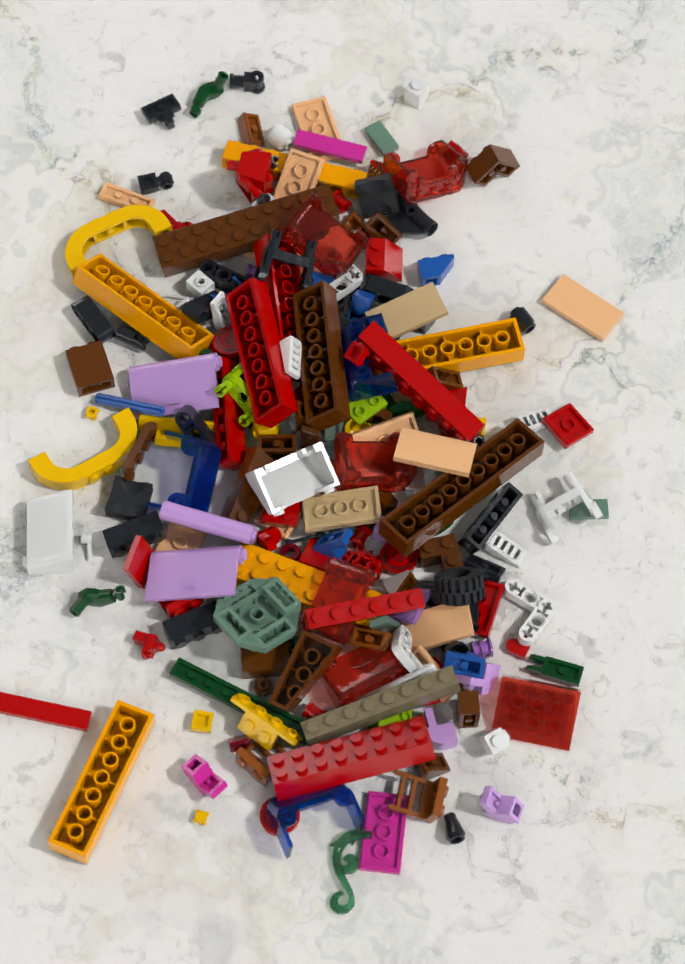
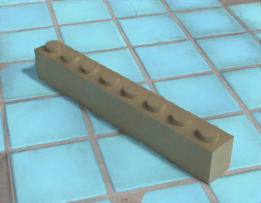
M450 665L300 723L308 744L313 745L335 739L461 691L453 667Z

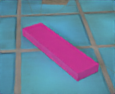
M299 129L293 142L294 148L358 164L363 163L367 151V146Z

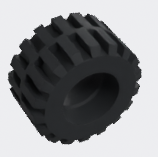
M453 567L445 569L434 576L436 600L440 604L465 606L485 598L484 574L478 568Z

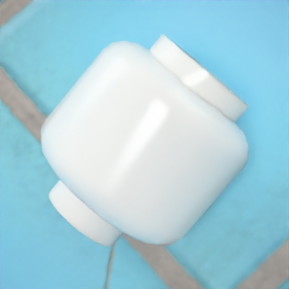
M274 124L268 130L267 140L277 150H287L292 146L293 132L284 124Z

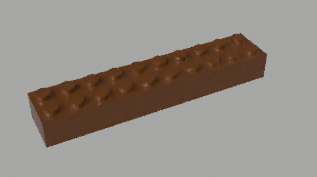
M328 183L159 234L152 238L164 277L166 278L199 268L203 260L209 259L219 262L254 251L253 244L266 234L271 235L272 229L282 231V238L291 240L341 225Z
M517 418L476 448L469 478L444 472L380 519L378 533L404 557H407L539 458L543 453L545 441Z

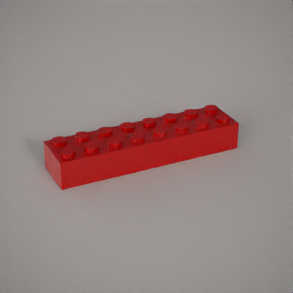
M266 234L253 244L256 268L261 264L264 248L269 244L271 236L269 234ZM281 238L280 250L298 255L296 242ZM272 259L269 275L266 276L264 283H267L280 339L283 340L288 336H293L297 339L292 294L300 291V268ZM301 371L300 378L296 380L290 376L291 381L301 383Z
M251 277L227 294L225 298L255 423L273 428L298 411L290 375L285 373L279 344L281 339L267 283Z
M375 321L358 336L357 343L370 351L369 357H366L371 361L372 367L382 371L388 382H393L403 396L407 395L417 409L421 408L431 422L435 421L443 434H448L454 439L473 442L475 437L481 435L485 424Z
M423 715L266 757L278 802L436 760L432 740Z

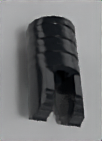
M122 323L117 328L114 336L115 339L141 351L146 349V344L144 343L148 344L150 342L140 332Z

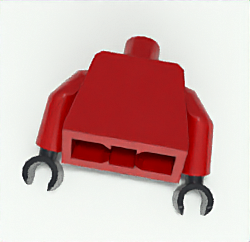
M260 148L243 151L239 161L229 159L227 170L236 172V181L257 198L259 205L270 199V195L267 193L262 194V191L265 190L270 169H275L278 166L276 162L279 158L277 155L272 156L271 152H265Z

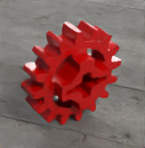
M357 547L355 552L349 550L348 555L344 554L340 565L342 568L341 573L346 574V572H349L353 575L351 582H357L358 585L364 583L368 587L369 582L374 585L375 581L380 579L383 571V561L378 560L379 555H372L373 550L366 552V548H363L360 551Z

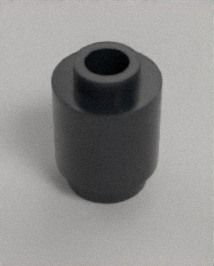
M516 307L510 312L509 319L516 317L519 330L525 335L536 327L535 320L524 307Z

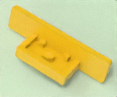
M150 415L139 416V432H142L147 422H155L157 424L155 445L193 449L191 442L176 424L175 418ZM204 421L215 435L214 422ZM194 429L196 433L200 434L199 430Z
M238 693L230 699L232 703L245 711L236 728L266 750L272 749L279 736L292 746L302 741L303 738L298 735L296 730L282 724L279 718L271 716L264 707L250 701L251 699L247 695Z

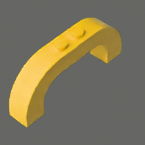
M129 205L111 211L81 226L71 235L65 249V258L72 278H74L77 266L86 262V252L93 245L135 227L144 228L153 236L173 231L169 220L161 211L151 206Z
M126 408L112 416L113 426L120 435L113 447L73 468H60L54 465L44 451L28 460L29 468L35 478L46 487L61 491L68 489L77 490L98 482L100 478L115 473L117 469L124 466V461L138 439L136 420L130 409Z

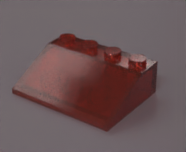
M503 674L492 729L501 727L502 730H506L509 738L513 740L569 751L581 690Z

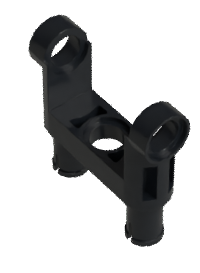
M272 229L269 244L264 248L261 264L257 267L254 278L264 282L266 276L269 275L273 259L303 268L299 282L300 291L313 285L311 278L316 263L314 255L318 242L307 239L304 253L299 256L280 250L279 246L283 232Z

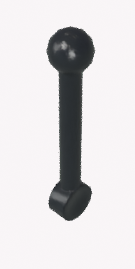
M319 531L314 535L293 540L286 539L285 545L314 538L321 539L324 535L322 531Z

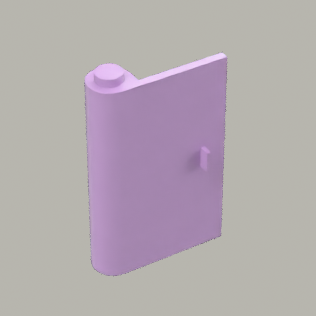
M217 353L132 366L129 368L131 400L163 406L165 409L163 417L176 415L184 405H191L196 411L219 408L218 392L215 394L214 388L217 386L216 371H219L223 364L222 358ZM132 411L136 421H139L140 415H148Z
M164 501L159 515L161 520L249 545L257 542L258 531L255 530L254 525L169 501Z
M242 545L152 552L145 602L235 596L238 565L244 564V561L247 560V550Z

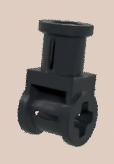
M258 70L244 72V75L230 73L229 88H244V92L260 94L265 90L264 74Z

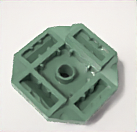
M278 577L249 579L236 587L235 596L218 598L213 621L236 646L248 649L253 653L260 652L266 654L297 635L301 601Z

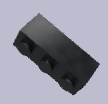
M157 510L102 530L112 559L129 553L136 535L142 536L149 545L157 544L167 539Z
M217 600L162 622V628L171 649L183 648L189 642L194 640L200 641L209 634L222 632V629L213 621Z

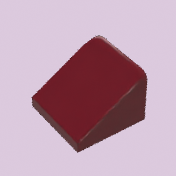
M246 734L227 739L230 752L232 753L236 752L240 747L247 749L250 746V740Z

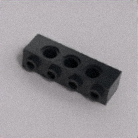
M510 482L500 487L457 543L469 554L479 551L523 494Z

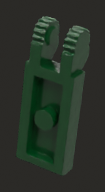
M530 654L529 660L536 664H543V668L527 665L526 671L528 673L579 687L584 669L583 666L549 656L544 657Z

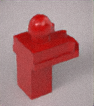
M269 526L257 532L258 546L270 552L276 550V544L281 541L280 530L275 526Z
M138 630L135 631L132 639L135 644L143 646L141 656L144 660L148 658L153 659L156 651L162 652L165 650V644L159 641L157 635Z

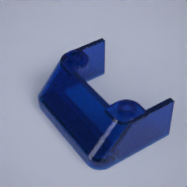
M382 313L351 320L341 331L343 356L352 344V341L357 340L358 336L373 321L388 333ZM344 357L349 402L398 391L392 372L373 376L372 369L369 366L356 367L353 362Z
M164 430L163 434L167 439L180 441L182 452L193 457L185 494L173 493L169 496L168 501L209 513L222 457L221 449L216 444L202 439ZM147 502V506L151 510H161L162 505Z
M342 784L278 801L277 797L269 800L266 812L286 858L290 857L293 848L286 828L296 823L297 812L299 811L301 812L334 800L338 806L347 808L357 833L361 832L365 818L350 788Z

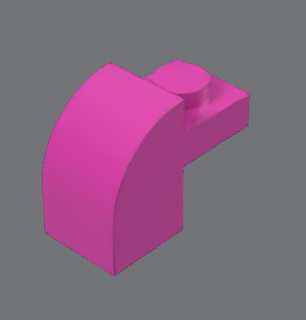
M197 754L181 766L189 781L204 796L208 795L214 799L228 786L225 780L212 771L207 761Z

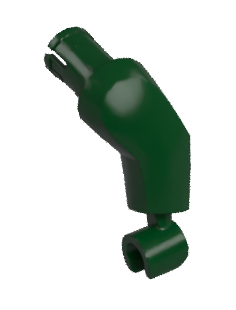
M219 71L213 82L205 83L199 87L193 99V105L189 112L190 115L197 118L202 112L200 108H203L208 101L222 95L224 92L223 86L229 78L226 72Z
M390 392L382 395L388 402V411L392 413V418L412 411L415 418H422L424 415V418L430 421L425 416V412L421 408L417 409L411 402L397 403Z
M123 585L116 586L114 590L85 588L78 592V599L69 608V611L75 617H79L88 605L103 607L116 603L117 599L122 601L125 598L123 593H126V589Z

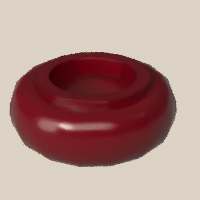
M286 544L279 549L278 555L298 561L302 551L296 544ZM289 552L295 553L294 555L289 557L285 556Z

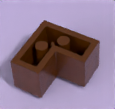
M489 144L482 149L480 154L472 158L465 168L474 184L486 186L497 175L509 177L520 165L511 149Z
M455 533L431 538L417 548L420 568L438 564L441 571L453 567H464Z

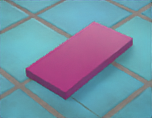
M368 791L359 871L400 875L406 816L403 813H395L393 810L387 809L388 804H395L397 794ZM408 795L402 796L401 808L406 809Z

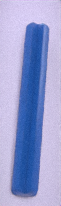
M97 393L95 397L96 403L119 409L129 408L133 412L163 417L165 413L164 407L160 405Z

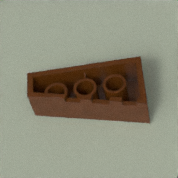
M259 446L246 449V456L238 469L240 471L232 484V491L226 499L220 516L247 524L262 504L245 476L248 472L274 462Z
M303 630L268 703L292 713L343 649Z

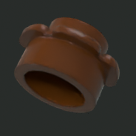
M267 677L256 679L254 691L261 696L268 695L273 690L272 681Z

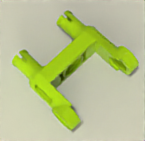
M239 363L222 379V383L214 388V393L216 394L220 391L217 395L219 398L229 393L245 412L239 417V423L245 421L241 426L248 427L255 420L246 383L240 377L243 370L241 363ZM241 393L247 396V400L241 397Z

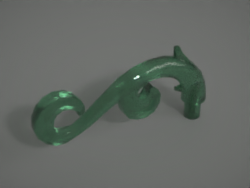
M352 829L330 844V847H334L332 863L335 874L349 896L346 905L339 904V898L344 895L342 891L336 892L330 898V907L337 914H347L354 908L355 896L345 874H353L359 868V860L354 854L345 855L343 860L348 863L347 865H342V853L350 843L352 846L356 841L372 839V831Z

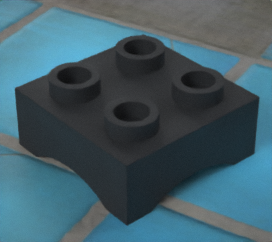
M391 173L355 180L354 186L363 219L372 217L376 212L380 214L399 212V202Z
M115 475L112 490L105 506L106 516L129 521L146 515L153 493V484L126 481L123 477Z

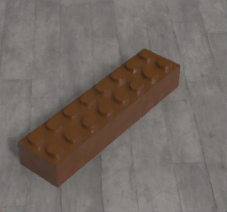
M324 280L292 294L297 339L301 341L302 345L300 371L306 424L319 431L351 419L336 289Z

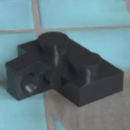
M173 93L141 107V112L149 124L156 121L164 122L168 130L175 128L174 113L181 110V105Z
M471 553L464 562V567H474L482 570L485 581L499 583L506 568Z

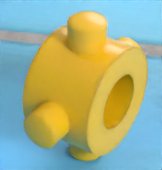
M88 406L84 417L95 421L100 409Z
M197 809L193 822H197L200 825L203 824V826L207 825L209 812Z

